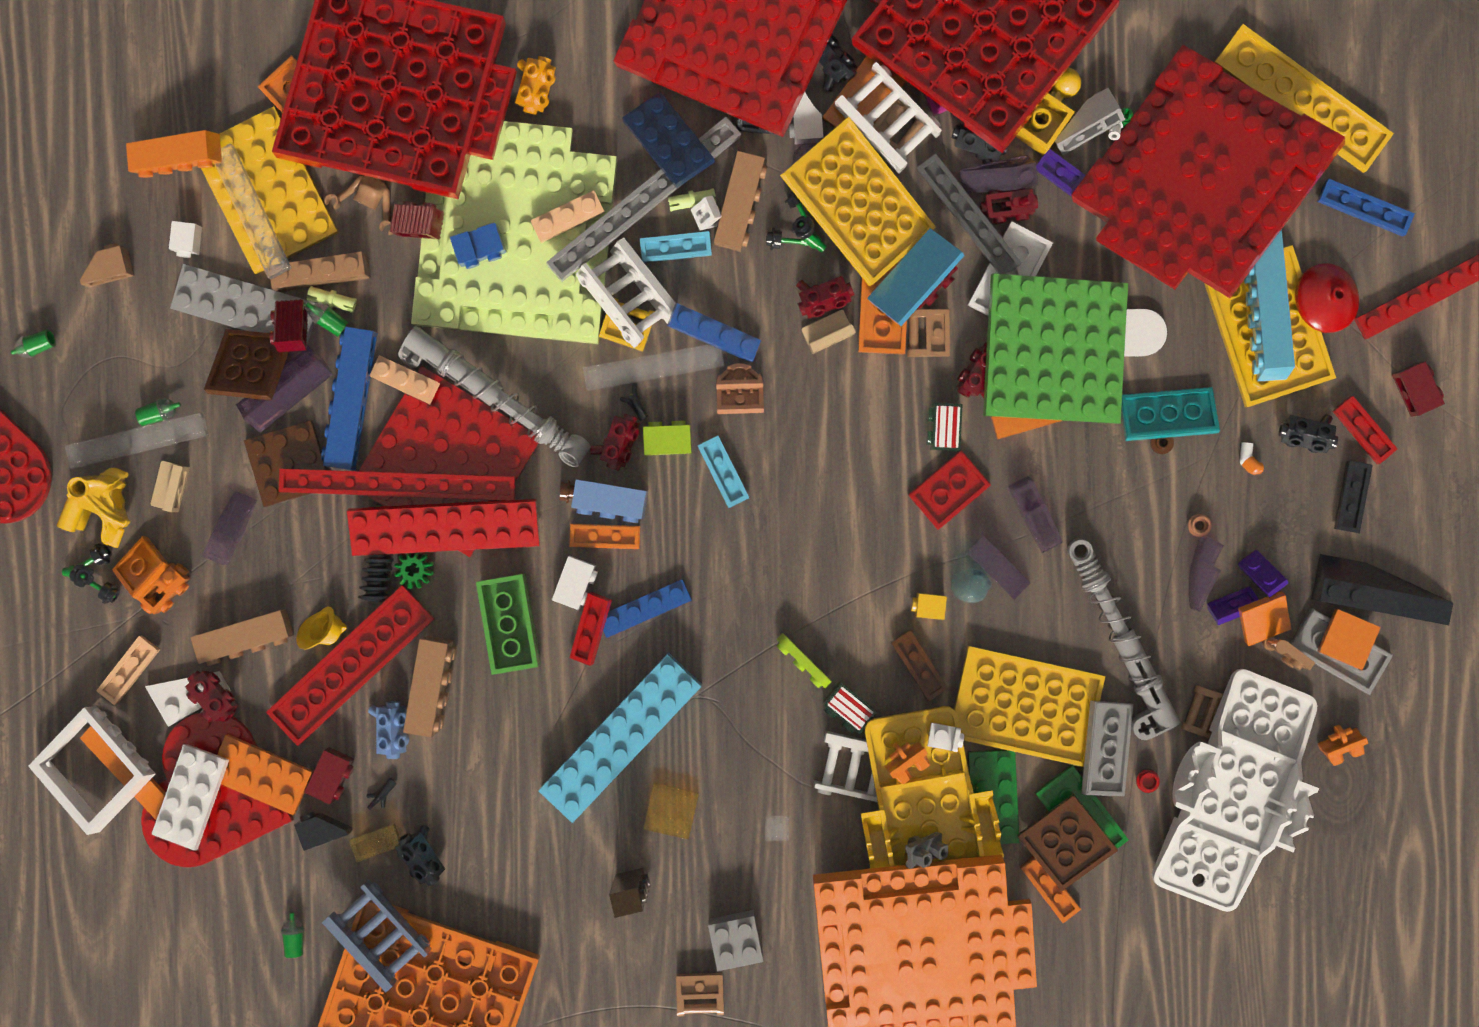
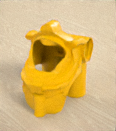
M112 467L100 473L99 476L72 478L68 482L67 500L56 526L69 532H75L76 529L84 531L93 512L102 520L101 541L106 545L118 548L125 532L123 528L127 527L131 522L128 519L125 510V499L122 495V490L126 486L124 478L128 477V472Z

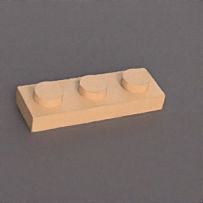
M593 190L530 221L540 242L543 243L605 212Z
M380 355L369 375L428 404H431L440 385L437 381Z
M143 635L139 636L96 691L113 705H117L160 649Z

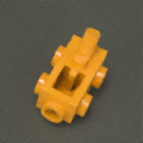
M538 56V59L528 58L527 62L521 59L517 63V67L524 73L515 103L524 107L523 111L532 115H536L537 112L543 113L544 108L549 104L548 94L550 86L556 80L554 74L556 67L551 65L552 60L549 58Z

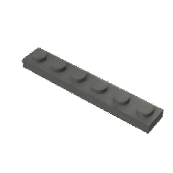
M934 154L917 167L922 177L998 274H1009L1021 265L1022 262L937 154Z

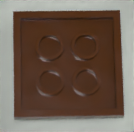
M225 329L204 390L207 394L272 401L289 352H278L275 345H271L270 333Z
M311 420L244 440L263 507H269L312 494L279 492V469L327 470V467L323 466L324 461L321 460L322 450L314 423Z
M1074 793L1018 834L1021 842L1061 891L1118 851L1117 846Z

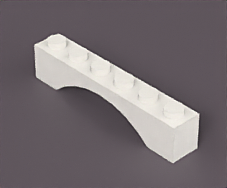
M804 92L792 118L793 124H789V136L794 138L795 144L818 143L824 138L822 114L813 106L806 92Z

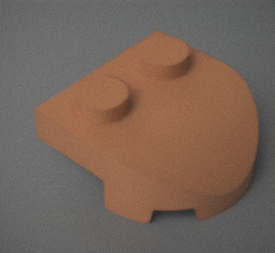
M738 363L728 366L727 370L718 376L716 382L717 414L764 413L763 379L760 373L758 374L747 364Z

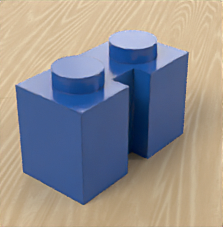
M496 223L450 237L458 264L461 267H466V269L477 267L480 265V261L486 259L489 262L502 258V254L507 253Z

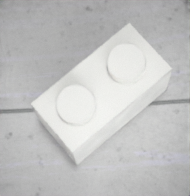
M568 556L552 600L579 610L581 605H585L588 594L586 591L589 583L593 585L598 574V571H595L596 565L573 556Z

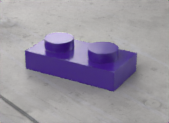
M1050 148L1034 168L1070 196L1086 176Z
M1257 550L1238 563L1239 568L1269 598L1288 584L1287 579Z
M1249 586L1207 603V608L1217 625H1221L1240 617L1238 608L1259 599Z

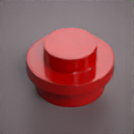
M1145 769L1138 773L1136 785L1141 791L1151 793L1159 787L1160 779L1156 772Z

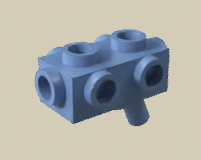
M388 701L385 706L380 707L372 705L368 713L376 717V754L386 755L387 759L400 758V753L406 752V745L409 743L408 734L403 733L407 713L406 706L400 705V701Z

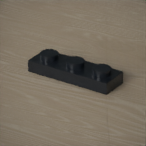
M1347 461L1334 529L1360 534L1373 465Z

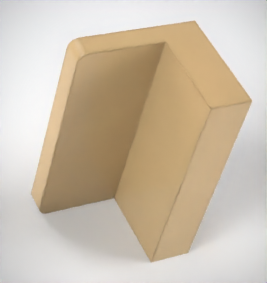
M844 310L837 311L803 327L801 330L812 354L856 333L853 325H850Z
M161 461L151 506L162 508V510L168 512H179L190 467Z

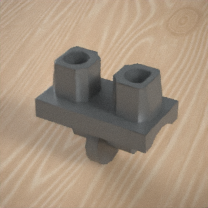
M934 832L923 838L918 836L910 837L905 848L908 854L906 867L909 869L917 866L925 868L930 866L932 859L938 858L943 860L948 856V845L942 842V834L939 832Z

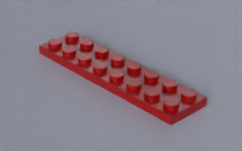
M536 499L348 508L347 510L352 556L540 546Z
M402 585L266 713L297 746L301 745L435 620V617L405 585Z

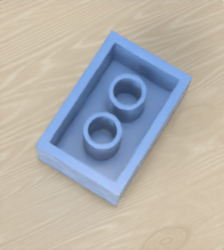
M576 480L571 508H577L576 513L592 515V512L595 511L600 512L599 517L615 519V516L619 515L623 516V521L638 523V519H644L648 491Z

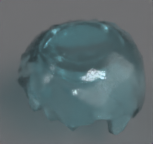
M962 570L954 575L951 581V588L954 596L966 603H976L982 601L987 596V592L992 586V581L980 570Z

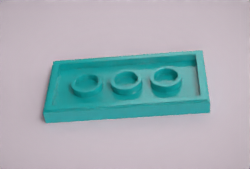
M1213 387L1122 395L1121 417L1125 441L1215 434L1220 431Z

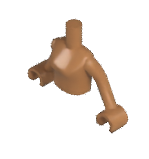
M359 176L339 195L329 194L325 197L324 202L326 205L329 204L331 199H336L334 209H338L341 206V201L357 190L353 200L373 210H376L383 197V221L380 223L379 229L383 231L386 225H391L390 191L386 184L381 181L382 179Z

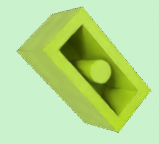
M671 421L672 426H662V422H648V427H643L644 455L692 454L691 426L686 425L685 421Z

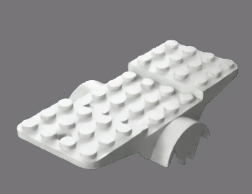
M1238 669L1232 673L1209 730L1212 731L1208 744L1203 742L1194 744L1185 754L1177 770L1172 797L1174 806L1181 808L1178 818L1174 817L1152 871V879L1157 885L1228 912L1236 909L1264 856L1275 849V846L1294 852L1295 847L1292 837L1308 831L1307 820L1309 817H1314L1308 797L1318 793L1319 790L1317 787L1302 782L1301 761L1317 712V703L1312 696L1246 669ZM1200 873L1204 876V882L1195 886L1192 879L1194 875L1196 876Z

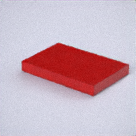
M959 450L911 491L908 496L934 527L939 530L990 487L991 484L966 454Z

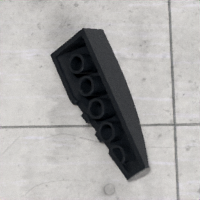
M1320 554L1312 600L1449 626L1453 602L1371 564Z

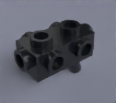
M831 34L819 60V63L823 66V72L827 75L823 85V89L827 91L832 90L835 82H849L856 76L857 72L855 70L858 68L854 64L853 57L848 52L842 50L838 39Z
M956 124L951 136L954 139V146L976 153L975 157L983 160V173H991L992 159L999 161L1001 155L1005 156L1008 147L1001 153L966 128L964 124Z
M1325 414L1320 422L1290 415L1285 423H1281L1278 431V436H1281V442L1287 446L1307 448L1312 453H1327L1329 449H1335L1338 444L1336 426L1330 424L1333 418L1329 414Z
M421 826L418 833H406L401 836L395 848L398 858L403 860L409 867L411 877L415 878L419 884L426 883L428 886H432L439 881V876L445 870V867L426 840L430 830L429 827Z

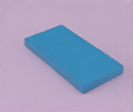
M930 228L867 299L898 325L902 326L965 255Z

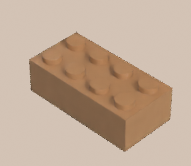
M425 636L419 639L403 733L432 737L440 729H443L445 715H442L443 707L447 706L449 700V692H446L447 684L451 683L453 677V669H450L451 661L455 660L457 655V647L454 646L455 640Z

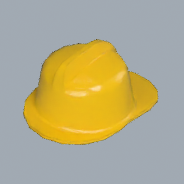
M327 606L303 622L297 632V645L300 649L304 650L312 648L317 644L331 645L337 641L340 634L347 629V626L334 614L333 608Z

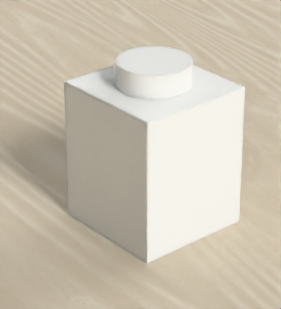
M172 221L169 249L177 252L176 256L191 258V254L199 255L202 227L194 223Z

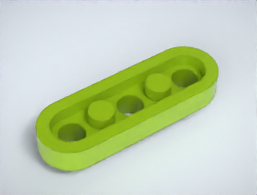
M784 633L776 639L779 642L776 645L777 648L784 655L790 653L795 658L793 661L794 665L803 672L806 669L812 675L809 679L818 688L823 686L826 689L832 683Z

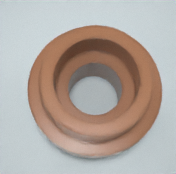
M1195 514L1189 519L1187 526L1193 536L1203 537L1210 532L1212 524L1206 515ZM1198 521L1202 522V528L1200 530L1196 529L1195 524Z

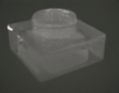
M766 816L765 841H788L789 816Z

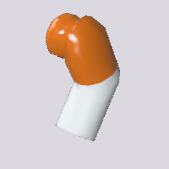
M1242 442L1240 452L1241 466L1250 474H1261L1264 470V465L1252 456L1253 443Z

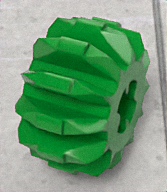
M421 552L414 555L413 553H406L407 558L404 555L398 557L402 564L395 563L394 567L400 568L401 571L396 572L395 577L403 576L399 582L401 585L408 581L407 586L409 589H412L414 584L419 589L422 588V581L426 584L430 583V579L426 575H434L435 572L428 570V567L434 565V562H425L429 558L428 554L421 557ZM416 563V568L419 567V572L413 575V571H410V566Z

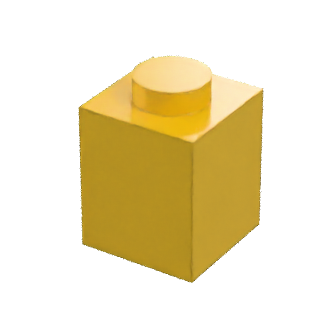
M917 593L916 598L912 597L911 611H915L914 616L945 620L947 596Z

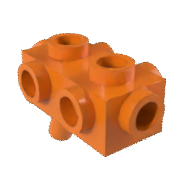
M170 563L167 569L139 598L138 601L141 602V608L149 614H158L161 611L163 613L167 612L174 604L171 600L177 594L181 596L189 588L187 584L191 579L187 576L189 571L180 563L176 565ZM157 593L162 594L160 601L156 599Z

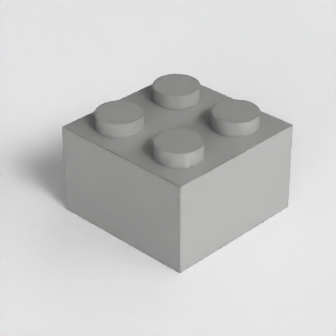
M754 910L708 919V928L717 971L763 962V953Z

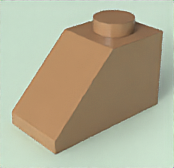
M109 244L104 246V250L97 251L80 279L81 285L93 287L134 276L128 249L118 244Z

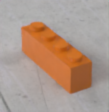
M207 130L126 143L128 171L137 173L142 178L153 177V173L172 174L173 170L177 169L178 171H192V167L195 166L211 168L213 167L212 164L222 162L220 134Z

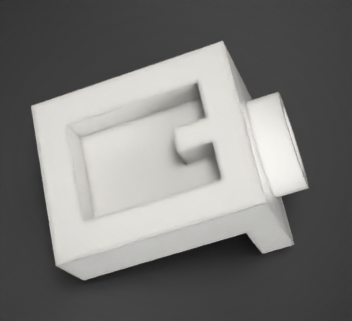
M713 196L705 197L691 209L699 230L718 226V219L722 217Z
M931 723L928 747L954 752L958 751V747L962 748L964 734L961 733V728Z

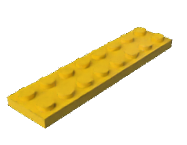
M1244 24L1239 27L1215 60V63L1222 66L1223 71L1295 113L1301 116L1306 114L1345 136V145L1338 155L1363 173L1368 170L1394 134Z

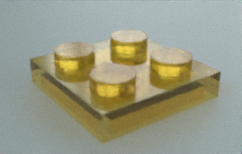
M654 783L643 830L689 840L699 793Z

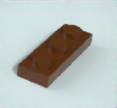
M911 630L891 641L928 701L948 690Z

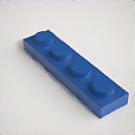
M1329 178L1325 180L1317 200L1321 204L1402 237L1407 234L1415 213Z
M678 303L674 305L667 324L668 327L749 362H753L761 342L760 339Z
M683 579L609 611L603 630L606 638L692 601Z

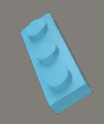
M709 231L640 238L641 256L644 263L712 256Z
M719 436L698 445L728 508L748 499L749 496Z

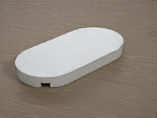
M1127 309L1124 357L1148 356L1161 349L1167 337V328L1162 317L1148 309Z

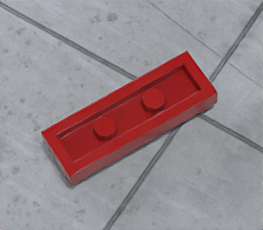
M1349 396L1332 411L1376 464H1381L1398 450L1354 396Z
M594 592L587 594L569 658L588 666L594 664L612 602L611 599Z

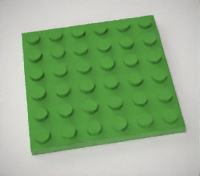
M991 274L983 416L1121 424L1128 283Z

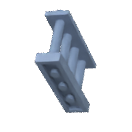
M367 880L360 887L365 892L342 914H336L333 911L322 924L375 982L387 992L397 981L395 973L418 952L423 957H426L432 948L429 946V940L424 935H419L382 895L383 891L380 886L375 882L371 883L370 880ZM372 900L380 911L361 929L353 932L347 926V921ZM388 917L397 928L374 949H368L363 943V939ZM404 935L412 946L389 967L384 966L379 961V956Z

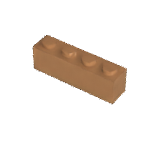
M737 151L714 245L741 252L742 246L747 247L750 233H746L748 224L753 225L756 211L752 210L754 201L759 202L762 188L758 187L760 178L765 179L768 168L767 165H764L765 158Z
M362 251L268 266L272 289L278 292L371 278L368 257Z
M283 609L190 638L198 664L206 662L207 666L220 663V658L229 655V659L244 656L243 651L251 649L252 653L264 650L267 643L273 642L274 646L287 643V637L294 636L287 611Z

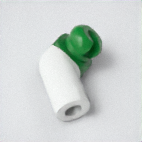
M1122 108L1121 111L1125 120L1109 129L1108 137L1111 140H1118L1121 129L1131 121L1133 111L1130 108Z

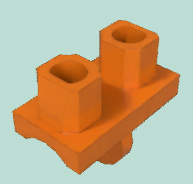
M1336 725L1333 727L1334 734L1329 735L1327 740L1318 743L1319 749L1326 755L1330 763L1336 766L1343 763L1344 758L1342 754L1349 752L1352 757L1363 755L1365 753L1364 745L1368 744V740L1365 736L1361 735L1357 728L1351 729L1349 727L1343 730L1340 725Z
M919 741L913 746H910L907 742L901 747L895 742L892 745L896 751L889 755L892 761L884 767L893 779L896 778L901 784H905L912 777L907 770L909 767L915 764L918 770L922 771L930 766V763L926 756L928 753Z

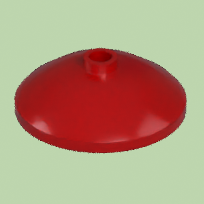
M1322 263L1310 267L1301 275L1295 290V301L1298 312L1306 324L1319 332L1334 333L1345 329L1355 319L1359 309V292L1353 278L1347 271L1334 264Z

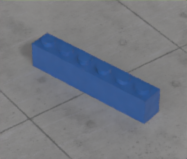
M345 327V332H341L339 343L342 346L341 355H338L336 359L338 375L337 378H334L332 384V391L335 392L334 401H330L328 413L331 415L330 424H327L325 428L327 444L326 447H323L321 453V460L324 461L323 466L356 471L371 379L369 375L372 371L378 335L374 331Z

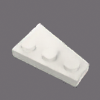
M214 672L221 680L219 684L231 692L221 672ZM188 678L145 686L168 727L202 708L199 703H192L186 696L188 690L185 686L189 683ZM203 684L198 687L201 691L204 689Z

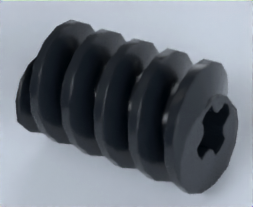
M386 554L371 555V557L363 560L370 564V566L362 568V571L368 573V576L361 577V580L366 582L367 585L359 586V589L363 590L365 594L359 595L358 598L383 602L381 600L389 596L383 590L390 588V585L384 581L391 579V576L385 572L393 570V567L388 565L387 562L394 561V558Z

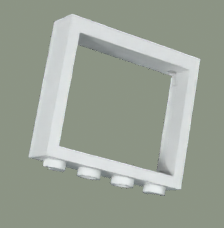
M97 706L84 707L29 765V768L86 835L100 832L155 775V772L148 765L149 762L136 752V747L122 736L120 728L112 724L106 717L105 711L102 712ZM87 722L134 775L97 815L51 762Z

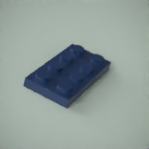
M661 92L622 117L625 125L676 189L715 163L714 157Z

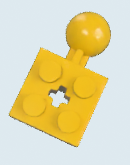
M1068 67L1052 87L1051 93L1045 96L1033 111L1031 118L1016 135L1019 140L1042 156L1049 150L1075 112L1064 105L1062 100L1074 96L1081 87V77L1076 70ZM1039 117L1043 119L1042 124L1036 122Z

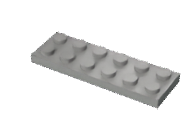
M183 264L170 309L244 331L270 333V331L274 330L270 313L271 310H275V302H280L281 300L294 301L301 298ZM304 300L305 305L309 302L316 308H319L318 303ZM307 307V309H308L307 345H308L309 338H310V335H311V332H312V328H313V325H314V321H315V318H316V313H315L314 311H312L310 308Z

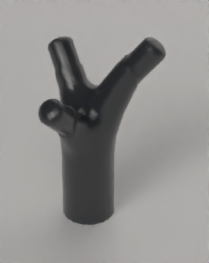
M633 383L632 394L629 395V398L620 397V401L630 405L641 421L648 417L639 401L637 384Z
M389 778L378 791L367 794V798H374L367 808L371 810L378 802L381 803V808H385L386 797L397 783Z

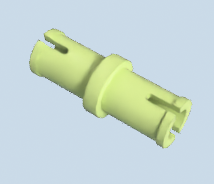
M714 188L699 192L691 190L688 191V194L668 196L670 211L690 207L692 209L708 196H713L716 202Z
M310 286L307 293L309 295L307 296L308 301L327 305L331 309L335 307L353 313L356 307V298L337 294V291L334 290L329 292Z

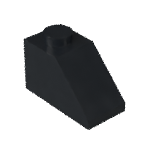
M313 812L300 816V821L294 824L303 851L342 838L352 832L351 826L323 813L314 815Z

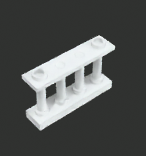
M876 62L871 70L875 75L852 98L848 97L846 99L841 95L835 101L834 107L845 118L849 117L868 142L899 174L906 168V156L929 133H932L937 138L942 131L939 128L941 125L935 117H929L890 77L892 73L885 65L880 66ZM883 82L891 93L868 115L864 114L862 116L856 110L858 108L857 105ZM899 99L908 109L884 132L878 133L872 127L874 125L873 122ZM915 116L924 126L900 149L897 148L895 150L889 144L890 138Z
M623 237L611 249L610 252L613 256L592 270L584 263L576 275L580 284L588 289L622 332L625 341L635 348L644 339L642 334L644 330L661 318L668 324L676 303ZM616 264H620L627 274L605 288L597 277ZM631 282H634L641 290V293L620 307L612 295ZM646 300L650 301L656 311L635 325L627 314Z
M825 731L824 742L828 743L830 749L822 782L814 780V788L818 789V793L831 795L834 792L877 802L872 774L868 792L854 789L861 755H864L865 751L868 752L866 739ZM842 746L851 748L850 752H852L845 787L831 784L838 751L842 749Z

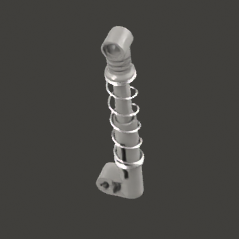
M414 326L405 338L398 356L406 365L416 368L422 360H425L437 369V373L440 376H448L455 381V386L461 385L471 392L473 399L479 398L491 406V411H496L500 408L510 415V424L518 421L528 428V437L535 435L534 441L545 445L549 443V448L555 447L554 451H560L558 453L559 457L567 465L578 467L590 450L591 446L587 440L576 434L569 437V432L564 433L563 428L561 430L558 429L557 420L552 418V416L548 419L538 416L536 414L537 406H532L529 409L518 402L519 393H514L511 396L505 393L500 380L494 381L483 373L482 367L476 368L464 360V355L460 354L457 350H450L417 326Z
M1082 538L1073 539L1068 545L1067 552L1073 564L1078 566L1076 568L1077 571H1081L1079 573L1080 576H1083L1081 586L1084 592H1092L1089 602L1100 604L1103 612L1099 616V621L1109 623L1113 631L1109 635V641L1114 642L1119 652V660L1125 663L1130 673L1128 676L1129 680L1134 681V689L1137 695L1142 697L1148 708L1132 718L1131 730L1141 740L1152 739L1176 727L1181 721L1162 686L1163 680L1161 675L1156 674L1149 661L1151 656L1146 655L1139 641L1141 636H1137L1134 629H1128L1125 624L1131 617L1122 618L1115 604L1121 597L1112 598L1106 587L1111 580L1108 572L1099 569L1101 565L1100 563L1097 564V558L1094 559L1096 555L1088 541ZM1083 544L1086 547V552L1083 556L1078 557L1074 554V549L1077 545ZM1095 594L1098 601H1091V597ZM1105 614L1108 621H1102L1101 616ZM1140 665L1147 677L1145 679H1143L1138 669ZM1152 687L1158 698L1157 700H1154L1149 688ZM1147 717H1153L1157 728L1153 729ZM1142 722L1146 724V731L1140 729Z

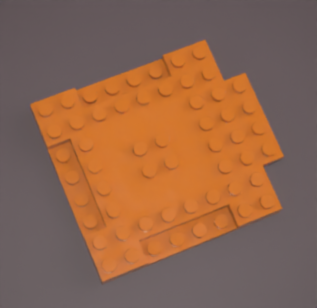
M1002 854L935 861L925 868L917 866L909 869L906 865L813 875L828 1027H1016L1014 990L1037 987L1032 903L1030 899L1007 900L1006 870Z
M372 900L356 913L351 928L353 932L361 929L380 911ZM392 905L419 935L422 934L429 940V946L432 949L426 957H423L418 952L395 973L397 981L387 992L344 949L318 1027H516L541 955L498 940L495 943L408 913L409 910ZM387 917L363 939V943L368 949H374L397 927ZM402 935L379 956V961L384 966L389 967L412 944Z

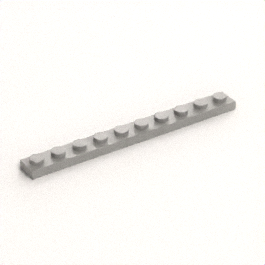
M725 117L701 136L699 140L710 154L716 158L741 137V133ZM659 170L546 262L547 266L563 282L584 263H587L673 193L676 187L664 172Z

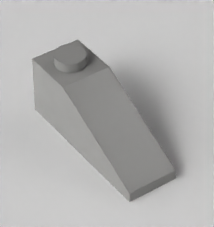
M1109 88L1099 91L1087 99L1057 137L1055 142L1062 156L1125 120L1121 108Z

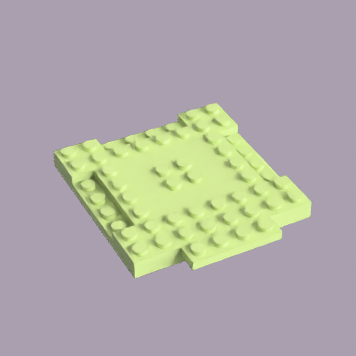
M504 121L494 160L470 155L459 199L426 192L425 202L437 205L436 208L444 212V220L442 221L441 238L439 240L421 239L411 324L424 327L599 344L603 308L588 289L580 284L576 275L578 270L561 282L547 266L546 262L613 209L617 156L571 152L572 128ZM593 190L595 191L605 212L604 214L543 243L540 242L530 220ZM496 223L507 253L502 254V258L496 261L489 262L488 259L480 261L479 266L471 269L461 267L458 264L450 237ZM609 245L586 263L591 270L608 259ZM606 272L597 277L604 286Z

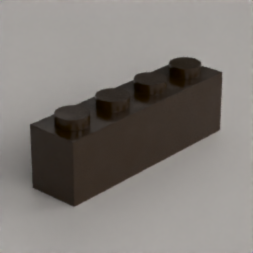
M643 868L615 874L609 893L614 918L644 910L651 884L649 875L644 874Z

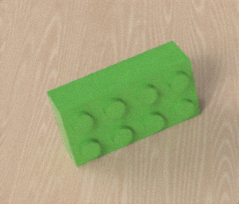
M526 573L477 581L476 586L491 674L539 667L541 661Z

